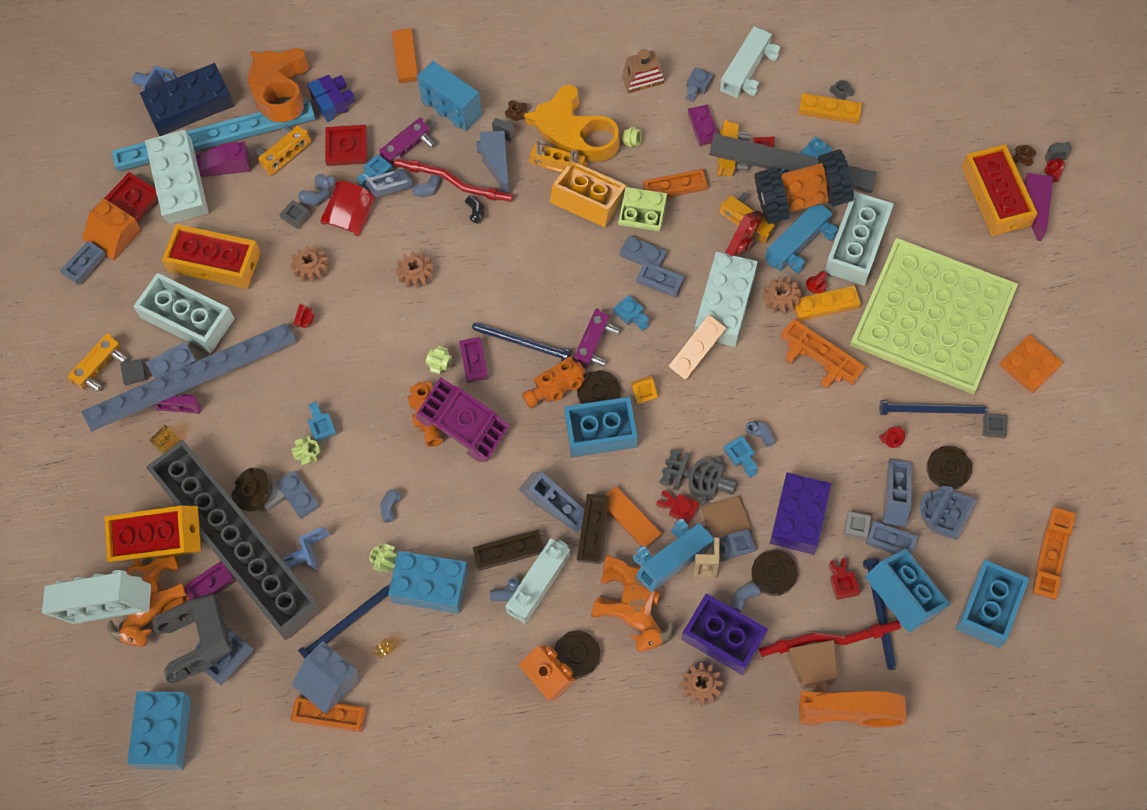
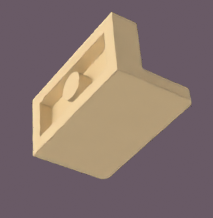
M714 537L712 555H695L693 577L716 578L719 567V538Z

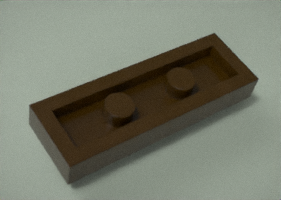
M587 494L577 554L578 562L601 564L610 504L609 496Z
M539 529L472 547L478 571L540 555L544 549Z

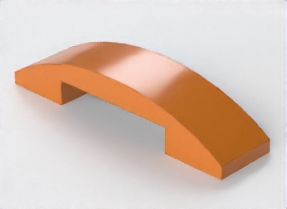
M1056 507L1052 508L1037 560L1033 594L1053 600L1057 599L1062 578L1060 574L1076 513Z

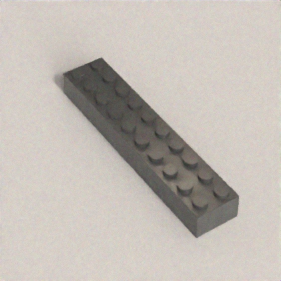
M181 440L146 467L176 506H198L201 537L284 640H287L322 611L315 599L184 440Z

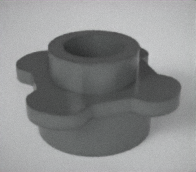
M839 80L835 83V86L830 87V93H833L836 99L844 100V98L854 94L850 83L845 80Z

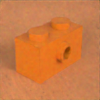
M538 645L518 665L548 701L556 700L576 680L572 676V670L566 664H561L556 658L558 655L552 647Z

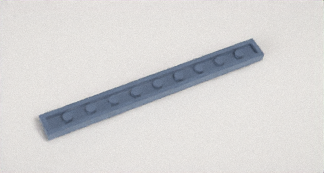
M284 323L81 412L91 432L294 344L296 343L295 337L287 324Z

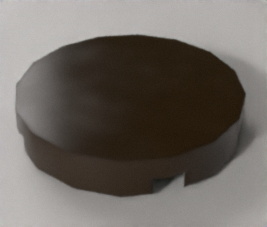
M603 370L586 373L583 376L585 381L577 389V398L580 404L620 398V386L617 378Z
M942 446L931 453L926 463V472L929 479L940 488L941 486H950L954 490L961 488L968 482L972 474V462L962 449L955 446Z
M248 468L236 479L234 483L236 484L235 490L232 489V499L244 511L258 510L268 501L272 493L273 482L271 476L263 469Z
M779 550L761 553L754 560L751 569L753 583L760 588L762 593L770 596H781L788 593L795 585L798 576L794 560L787 553Z
M578 630L568 632L555 644L554 650L558 655L556 658L561 664H566L572 670L573 678L586 677L593 673L599 665V645L587 632Z

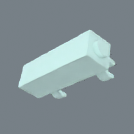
M755 26L752 28L721 78L720 91L737 99L743 90L747 94L755 96L758 91L757 86L759 82L750 79L764 55L773 61H776L779 56L780 47L775 44L770 45L771 33Z
M550 538L506 604V612L509 615L527 624L571 557L570 549H568L569 546L566 543Z

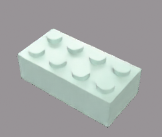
M186 130L145 140L162 217L168 224L208 214L209 211L193 142Z
M854 191V200L848 203L824 272L865 286L894 204Z
M721 252L715 253L694 333L710 314L727 328L716 342L736 347L758 261L737 256L732 257Z
M159 273L155 275L133 306L141 319L209 353L213 352L235 320L229 307Z
M122 570L112 571V574L108 575L94 574L91 578L77 577L74 578V581L69 582L56 581L55 584L47 585L44 588L42 614L71 624H78L148 612L151 584L142 581L141 577L127 575V572Z

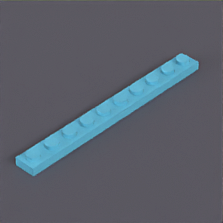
M310 99L303 100L304 109L301 114L287 122H274L263 116L261 112L186 132L192 139L194 151L316 119ZM145 142L112 150L117 171L150 163Z

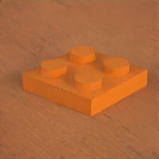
M1029 334L1000 362L999 366L1033 394L1061 367L1063 362Z

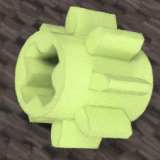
M438 346L435 350L430 349L426 358V364L431 368L430 371L440 374L443 370L448 371L452 362V356L449 355L448 349Z
M310 436L294 441L296 446L291 449L294 460L301 461L302 465L317 461L316 455L320 453L317 441L310 440Z
M386 543L384 545L379 544V547L376 546L371 550L369 560L371 563H374V570L388 572L389 569L391 570L395 567L397 553L393 552L394 546Z

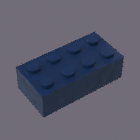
M215 63L140 92L159 136L234 107L230 93Z

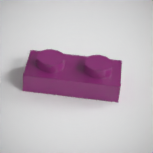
M708 105L689 108L688 116L699 146L711 144L713 135L718 134Z
M477 337L459 341L467 383L488 379L481 338Z
M189 394L172 396L153 405L157 411L199 414L201 408L196 397Z
M220 561L186 584L184 588L188 597L194 599L211 594L215 595L233 583L235 579L222 561Z

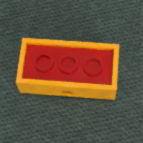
M1006 144L966 154L961 168L991 236L1031 227L1038 213Z
M176 224L162 262L170 273L248 289L261 252L254 240Z
M181 505L104 516L107 562H128L201 552L198 506Z

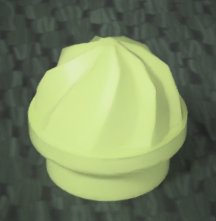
M630 127L624 130L621 138L626 146L634 148L641 144L642 133L640 129Z

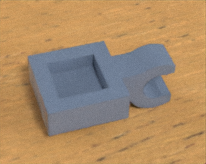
M695 67L687 80L688 95L686 99L694 102L698 92L705 94L713 80V74Z

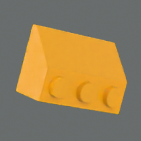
M571 161L553 183L550 203L602 227H606L614 216L627 185Z

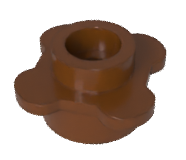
M515 100L509 101V107L505 111V116L514 121L522 120L525 114L524 111L527 110V104L518 103Z
M1029 145L1017 146L1015 148L1016 154L1012 158L1013 161L1031 166L1033 164L1032 158L1036 154L1035 150Z

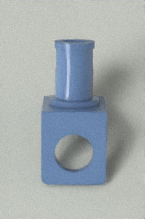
M154 66L149 75L135 72L132 81L135 85H141L145 91L163 82L172 80L165 74H168L173 79L177 78L172 70Z
M320 527L299 537L301 549L283 556L287 567L292 569L307 561L309 566L315 570L319 567L311 544L330 536V532L324 527Z

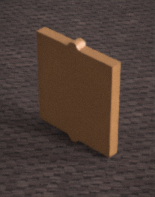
M739 496L701 508L706 520L705 527L709 529L713 538H721L747 529L749 531L752 530L747 519V511H744Z

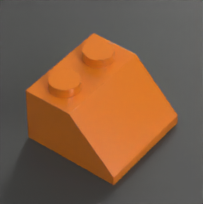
M103 198L89 213L82 239L85 242L90 241L102 249L106 256L114 261L141 232V229L135 218Z

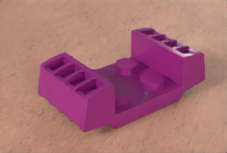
M441 377L416 414V419L425 426L434 425L469 449L467 455L478 462L488 461L510 426L498 417L494 411L461 388L452 385Z

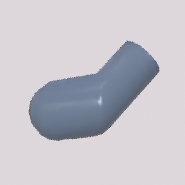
M318 174L315 177V188L317 190L329 189V187L335 185L334 178L331 175L325 177L324 174Z
M432 174L428 183L418 184L413 187V195L418 197L433 195L441 178Z
M324 188L318 193L302 190L298 194L300 202L310 206H317L330 197L329 192Z
M750 421L746 424V431L751 435L761 437L766 447L776 443L767 424L757 421Z
M391 489L387 491L380 503L384 523L394 521L392 506L394 502L398 503L402 498L398 490L394 491Z
M512 577L508 580V584L503 590H490V601H509L520 585V580L517 577Z
M747 583L737 589L731 608L742 612L745 599L758 597L761 592L760 588L755 583Z

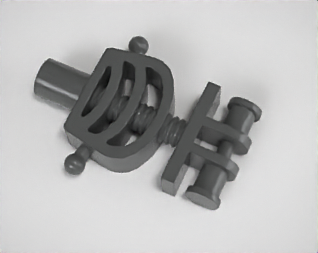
M675 449L670 450V457L665 461L668 468L662 469L663 476L659 481L660 484L670 486L671 478H675L673 489L678 491L682 477L688 478L689 492L696 498H702L700 500L702 506L707 504L706 499L713 500L716 490L733 495L736 482L721 477L723 466L719 464L722 461L721 457H716L715 461L702 458L690 470L686 468L690 453L685 452L682 462H679L678 458L681 456V452ZM704 467L702 472H697L698 469ZM692 480L699 482L698 489L694 487ZM703 483L707 485L706 490L703 489Z

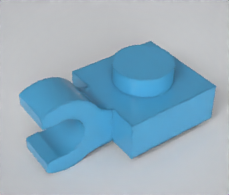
M377 154L363 166L365 172L358 176L357 180L360 182L358 186L367 189L365 185L367 178L392 172V165Z
M629 295L613 308V312L627 325L634 322L642 331L649 327L647 323L649 321L648 317L642 314L644 312L643 307Z
M317 401L309 404L313 419L308 420V424L315 441L319 442L337 435L329 413L322 415Z
M743 436L723 447V451L735 467L742 464L749 478L757 474L756 470L758 467L751 459L754 457L755 452Z

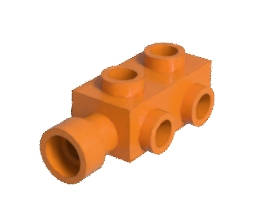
M569 357L534 378L536 388L531 391H525L522 393V397L530 409L538 405V401L543 398L547 403L558 401L563 397V393L570 389L576 390L582 385V382L585 381L583 377L585 371L579 362L575 363Z
M431 381L419 382L409 387L411 395L407 396L409 406L415 409L416 414L433 389ZM413 414L414 426L419 427L421 432H425L426 446L434 447L440 445L443 442V438L438 428L434 425L425 426L416 419V414Z

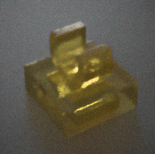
M166 425L149 439L162 455L181 441Z

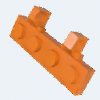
M793 319L781 333L780 337L789 343L787 348L790 349L786 354L785 361L792 365L793 360L797 359L799 355L803 357L805 355L809 356L825 367L824 371L827 372V375L822 378L821 385L827 389L835 380L840 382L843 379L850 385H853L865 370L866 366L796 319Z

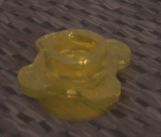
M386 639L382 640L374 647L377 651L373 655L377 654L380 659H383L396 648L392 643L394 640L391 639L389 642Z

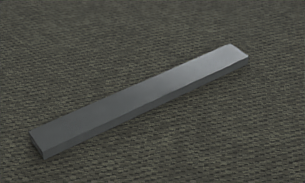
M718 134L713 135L709 153L710 156L765 169L776 167L778 172L785 168V173L819 163L816 157ZM848 165L854 189L872 193L876 172Z

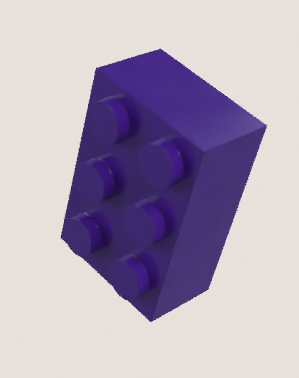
M787 472L769 544L814 555L818 546L831 483Z
M706 593L682 632L681 640L743 676L766 637L768 628Z

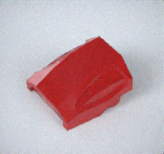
M347 181L336 182L333 194L322 214L321 224L338 227L352 232L355 236L359 237L375 200L374 195L364 187Z

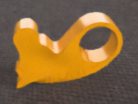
M573 85L562 86L550 101L538 104L534 112L524 114L526 124L536 127L550 144L557 149L567 152L575 150L578 152V155L585 156V161H606L612 158L619 150V131L612 119L606 116L574 115V110L578 108L580 100L578 89ZM603 130L614 136L608 144L601 147H593L584 142L586 137L594 131Z

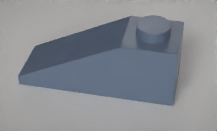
M480 132V141H477V153L482 154V161L503 192L509 193L505 132Z
M889 459L883 505V523L906 527L911 509V462Z
M542 471L531 473L519 491L542 510L573 531L578 532L582 527L584 508Z

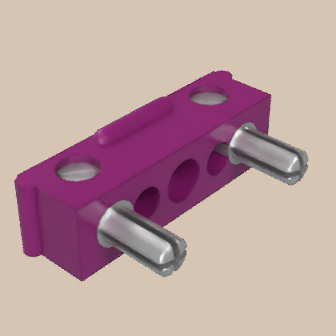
M418 118L379 150L380 156L393 165L395 158L402 159L405 154L421 141L429 148H432L435 143L428 137L430 135V128L423 122V118Z
M598 308L594 310L573 358L575 363L579 362L586 369L590 362L602 367L606 364V360L593 355L603 331L606 330L615 335H618L620 332V328L607 323L610 315L600 312Z

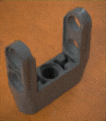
M214 594L190 599L153 618L152 624L156 633H172L195 621L202 646L168 663L164 669L165 678L168 682H180L215 665L233 650L221 604Z

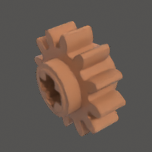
M308 245L305 246V251L297 249L299 255H292L293 262L290 263L294 276H300L302 282L306 278L313 282L315 276L322 279L320 272L326 273V265L329 264L323 250L318 251L317 246L310 250Z
M412 251L411 257L403 254L404 261L398 260V268L395 269L399 282L405 281L407 288L411 283L414 284L416 289L418 288V283L426 286L425 279H432L431 272L434 271L430 257L424 259L423 252L416 256L415 252Z
M781 276L776 283L774 280H770L771 287L764 286L765 293L762 294L766 308L772 307L773 313L781 309L782 314H785L786 308L794 311L793 304H800L799 297H801V291L798 289V283L794 282L791 284L790 277L784 282Z
M703 663L699 664L697 670L693 665H690L691 674L683 672L682 677L687 681H682L680 687L687 688L683 693V697L692 696L690 704H694L696 700H699L700 706L703 707L705 700L713 704L714 699L712 695L720 697L721 692L716 688H721L723 682L716 681L720 676V672L712 674V665L707 670L704 669ZM699 680H701L702 683L704 681L706 682L705 689H702L701 686L699 688L697 687V683Z

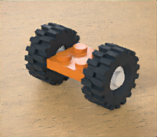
M839 149L818 156V164L780 174L776 167L756 172L754 175L756 190L767 224L787 220L790 218V212L829 202L834 207L852 202L855 197L854 186L852 185L853 180L843 151Z

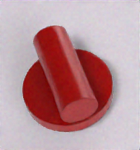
M1056 158L1046 164L1044 173L1047 176L1053 177V182H1059L1065 166L1064 161Z
M820 271L816 276L809 277L806 281V288L815 294L825 292L827 289V283L824 280L827 277L826 272Z
M299 304L293 325L304 329L307 325L311 326L315 316L312 313V308Z
M894 426L879 435V439L888 447L897 448L904 442L905 432L900 426Z

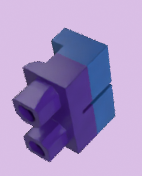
M328 74L307 84L310 96L327 123L334 120V115L339 112H348L347 106L356 101L351 89L340 93L341 90L347 88L342 75L332 79Z

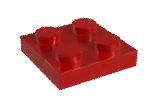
M366 125L325 127L326 166L367 163Z
M128 172L104 198L135 218L137 223L158 201L156 188L131 172Z
M756 210L743 216L725 253L733 257L751 248L754 242L752 239L754 233L758 232L763 225L761 220L764 216L763 213Z

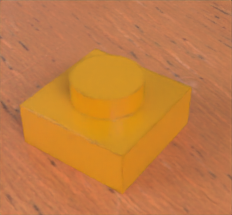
M651 375L630 382L637 404L658 398Z

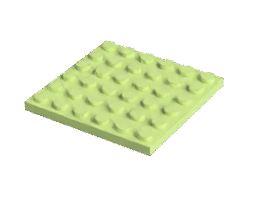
M896 238L850 346L974 395L1018 284Z

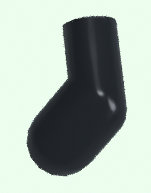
M469 195L465 203L472 209L470 220L478 224L484 218L485 207L472 195Z

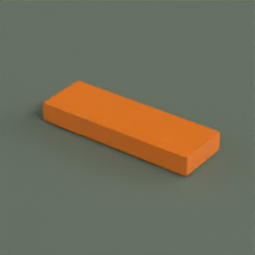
M412 29L392 31L398 81L399 83L418 81Z
M703 169L643 180L644 190L667 193V198L708 190Z
M617 486L605 495L610 497L608 512L640 546L648 548L662 536V533Z
M296 697L291 721L362 732L366 708L337 703L325 715L307 698Z

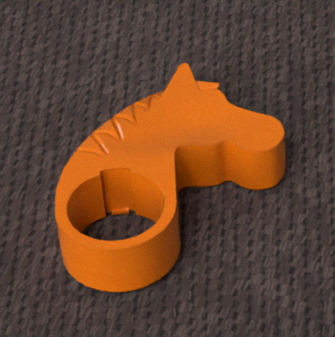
M293 48L283 52L266 50L258 53L251 51L253 62L249 68L248 83L257 109L263 116L274 122H287L298 117L304 109V102L299 86L291 79L294 75L303 74L309 69L304 50ZM276 98H292L289 101L282 104H270V102H274Z
M801 691L799 722L805 725H820L823 722L847 721L861 726L878 728L901 726L907 723L906 699L903 695L882 691H837L835 693Z

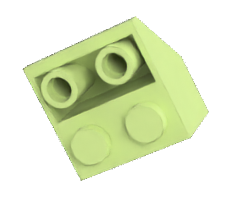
M626 187L618 225L660 232L666 210L667 193Z

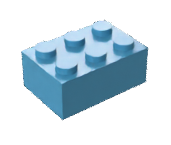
M432 61L417 75L420 99L423 104L434 108L441 117L451 120L452 124L457 128L461 127L467 131L482 116L479 92L435 61Z
M630 397L564 407L571 458L637 448L638 437Z
M907 549L882 560L865 576L871 587L876 590L885 605L891 609L900 624L909 633L932 621L951 605Z
M398 551L388 596L392 603L459 614L468 575L467 563Z
M984 559L977 570L955 629L1001 648L1007 641L1030 578Z
M136 692L128 765L134 769L183 770L191 698L185 692Z

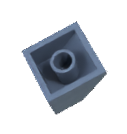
M322 641L304 659L292 686L326 715L359 682L357 670Z

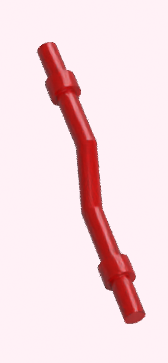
M395 158L394 166L409 169L410 172L414 173L424 172L441 176L462 192L484 196L488 200L493 201L498 199L512 202L513 194L500 192L496 188L489 187L487 189L465 184L444 168L422 164L418 160L412 159L408 161Z
M897 620L883 625L879 623L874 624L869 629L845 636L813 632L789 640L785 638L778 640L776 644L759 648L761 657L775 653L784 654L789 651V648L813 642L821 643L834 640V644L848 645L872 637L874 639L884 637L883 634L900 630L901 626Z

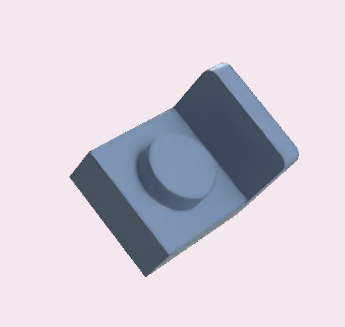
M749 529L719 538L721 561H727L756 551Z

